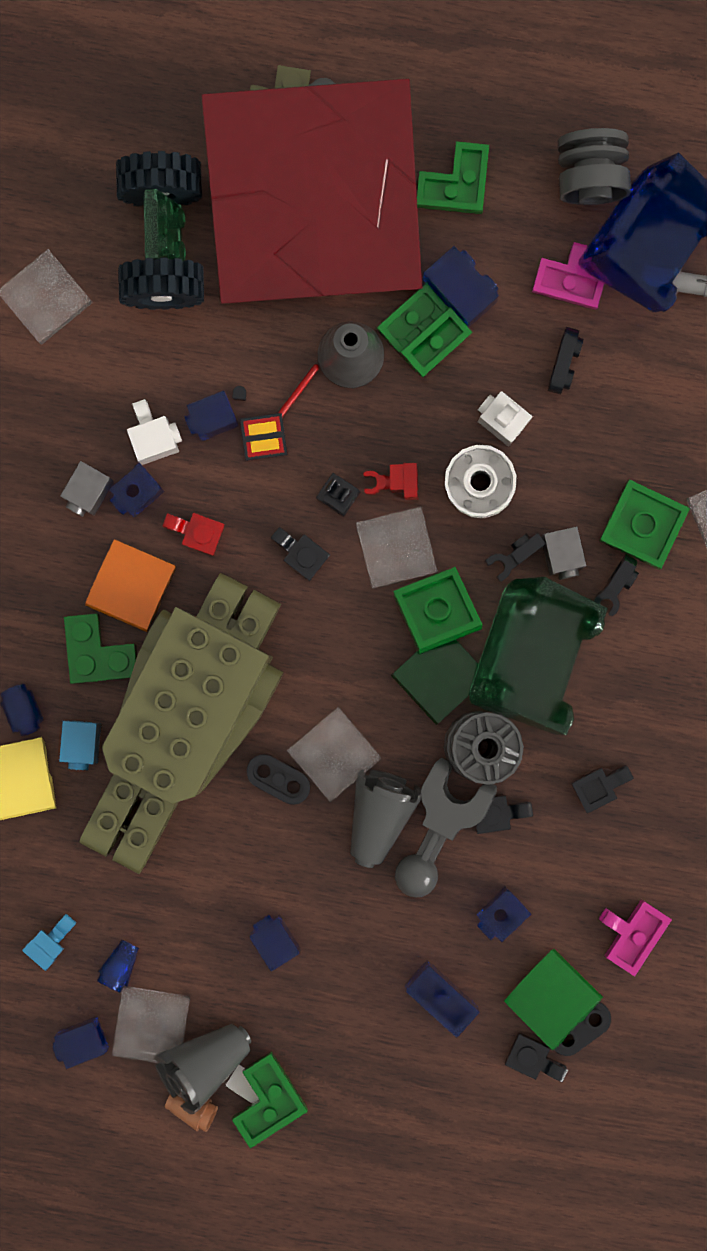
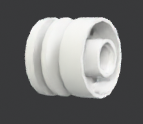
M474 445L462 449L452 458L445 474V488L450 501L460 512L473 518H488L499 514L509 505L516 490L517 476L512 462L502 451L492 446ZM485 474L490 478L491 483L486 490L478 491L471 486V481L475 475Z

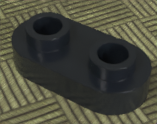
M566 326L547 391L561 395L563 389H570L575 371L569 369L572 357H579L584 338L578 337L579 330Z
M257 755L247 766V777L251 784L287 804H299L310 793V781L304 773L271 755ZM265 764L269 766L271 772L268 777H261L258 774L260 765ZM290 781H297L300 784L299 792H289L287 789L288 783Z
M599 1002L587 1017L576 1025L569 1033L573 1035V1040L570 1044L561 1043L554 1050L560 1055L571 1056L605 1033L611 1024V1014L605 1004ZM593 1013L600 1015V1021L597 1024L589 1023V1016Z

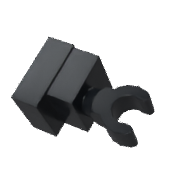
M332 473L316 499L344 517L361 491Z

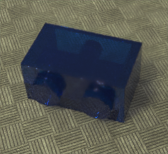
M453 246L424 272L423 281L433 289L448 308L451 307L469 328L497 303L499 298L497 291L499 289L488 275L482 277L474 268L476 266L474 259L465 250L459 252Z
M428 960L405 984V991L456 1038L480 1013L478 1006Z

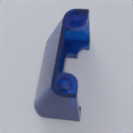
M679 152L648 166L633 181L630 195L619 201L582 254L578 262L579 266L589 275L651 312L667 311L677 300L675 295L677 287L672 283L700 240L707 237V180Z

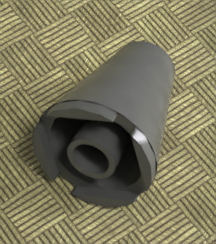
M354 321L339 323L330 328L320 341L318 362L321 371L330 381L340 387L354 389L365 386L377 376L383 366L384 347L382 341L372 328L363 323Z
M364 770L359 771L356 778L350 854L355 857L357 864L373 868L374 865L383 863L421 801L422 795L419 786L415 785L412 790L405 786L406 779L391 773L370 770L369 775H365Z
M229 1024L160 1052L154 1057V1060L159 1061L155 1067L170 1095L173 1098L178 1095L185 1101L180 1107L189 1114H195L250 1053L249 1044L252 1041L242 1026L236 1027L233 1024Z

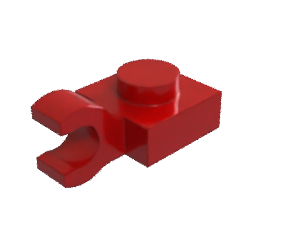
M167 513L163 527L185 535L182 545L214 556L225 524L196 513L192 514L190 522Z

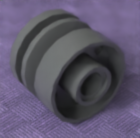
M591 128L567 133L560 137L557 142L558 151L561 153L558 158V164L563 168H567V170L559 175L560 199L570 204L599 205L628 197L631 193L630 170L627 167L621 166V164L629 159V151L626 149L629 144L628 134L618 129Z
M473 711L461 715L452 722L445 734L443 748L446 760L451 763L454 772L472 782L491 785L503 782L515 773L522 761L524 746L521 734L512 721L500 714ZM483 739H486L488 743L487 751L480 755L478 745Z

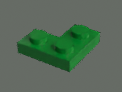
M456 141L452 174L419 171L417 208L482 214L489 145Z
M99 614L64 617L70 684L131 678L137 658L136 644L102 647Z
M272 1051L243 1069L242 1073L259 1100L234 1115L232 1121L251 1149L308 1112V1108Z

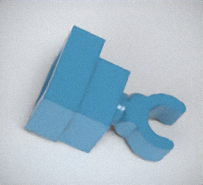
M65 914L49 934L41 930L22 951L43 970H48L58 955L64 950L59 942L77 922Z

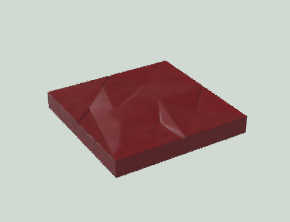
M409 78L202 94L221 304L422 289Z

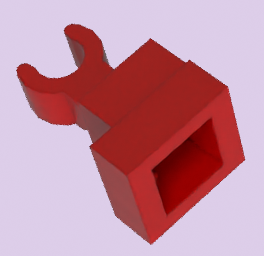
M417 463L390 465V476L379 475L375 471L363 473L364 477H373L377 480V485L374 488L364 489L366 495H375L380 490L390 489L391 493H404L405 500H418Z

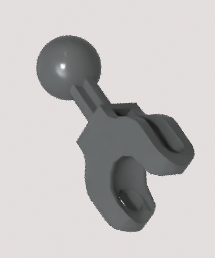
M440 758L434 764L421 788V799L426 809V817L422 825L429 829L417 853L404 857L398 863L395 870V881L398 888L405 895L414 898L426 896L435 888L438 881V870L434 863L446 839L448 838L453 841L461 829L471 828L480 823L486 816L497 793L496 785L483 784L472 799L466 801L456 799L450 794L447 786L452 765L444 758Z

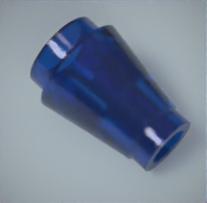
M121 939L119 945H117L97 971L100 973L97 982L121 993L124 986L128 987L140 948Z

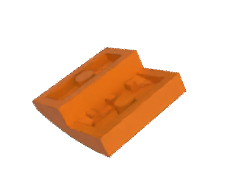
M114 539L93 583L85 606L147 632L161 605V599L170 583L176 566Z

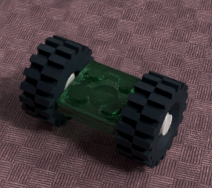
M146 151L143 154L132 153L130 157H121V160L118 159L116 161L117 197L119 201H123L126 204L133 203V206L138 207L144 205L145 260L135 259L132 262L127 261L123 265H119L120 303L128 307L135 306L138 309L148 308V310L183 309V307L190 308L194 307V305L202 304L204 302L203 266L198 262L194 263L192 260H185L186 249L181 237V228L185 226V215L181 204L190 205L192 202H198L202 198L201 162L196 157L191 158V155L188 154L180 155L178 152L168 154L165 151H158V153Z

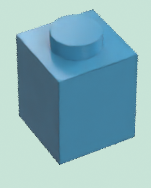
M63 721L59 762H68V769L88 770L89 764H97L101 723Z

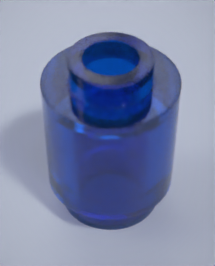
M26 684L14 686L0 694L3 700L0 704L12 733L20 732L21 736H26L40 729L39 723L44 721V718L32 690H28Z

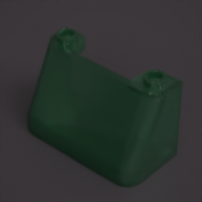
M546 577L512 580L502 594L470 689L469 700L471 704L541 730L567 736L568 730L574 721V714L571 704L562 700L582 640H590L602 632L608 608Z

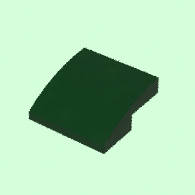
M457 640L421 654L417 651L391 675L436 725L489 677L485 670Z

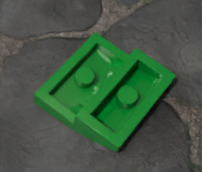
M427 283L376 327L384 339L421 377H424L473 333L451 307L448 308Z
M553 949L529 972L504 1002L551 1050H554L576 1025L587 1017L603 996Z

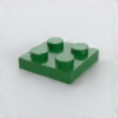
M629 479L599 541L660 570L690 508Z
M456 567L393 591L396 603L419 654L482 629V622Z

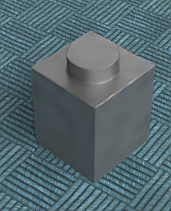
M80 461L60 496L68 501L65 507L82 517L86 512L95 516L114 481Z
M578 527L542 535L541 538L546 543L543 549L549 575L558 574L560 580L579 576L578 569L586 567Z

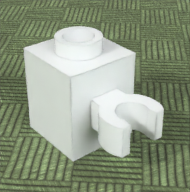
M502 391L496 398L490 394L478 409L482 413L478 423L508 447L533 417Z
M145 399L132 403L140 425L127 429L138 462L144 465L178 453L179 449L176 443L182 442L176 423L169 424L165 416L153 420L148 402Z

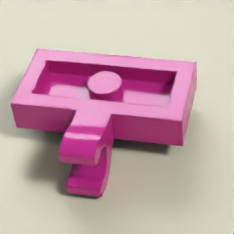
M574 242L567 265L541 258L532 293L596 310L607 275L581 269L587 245Z
M642 899L627 922L605 908L598 919L619 934L604 956L635 977L672 919Z

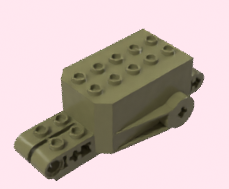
M222 572L215 580L197 616L175 607L173 613L164 609L160 612L137 655L119 716L102 746L108 769L113 773V776L92 814L79 843L107 857L118 840L121 831L125 834L112 861L137 874H140L145 867L178 803L195 797L204 791L259 721L284 673L270 665L273 656L259 649L280 609L281 603L253 590L238 619H233L248 590V586ZM140 797L143 800L130 825L127 826L126 822Z

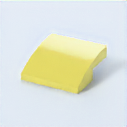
M40 737L0 746V820L56 809L53 779L49 773L46 746L43 738Z

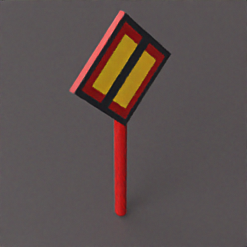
M313 365L277 414L240 419L246 461L288 455L283 416L319 370V365Z

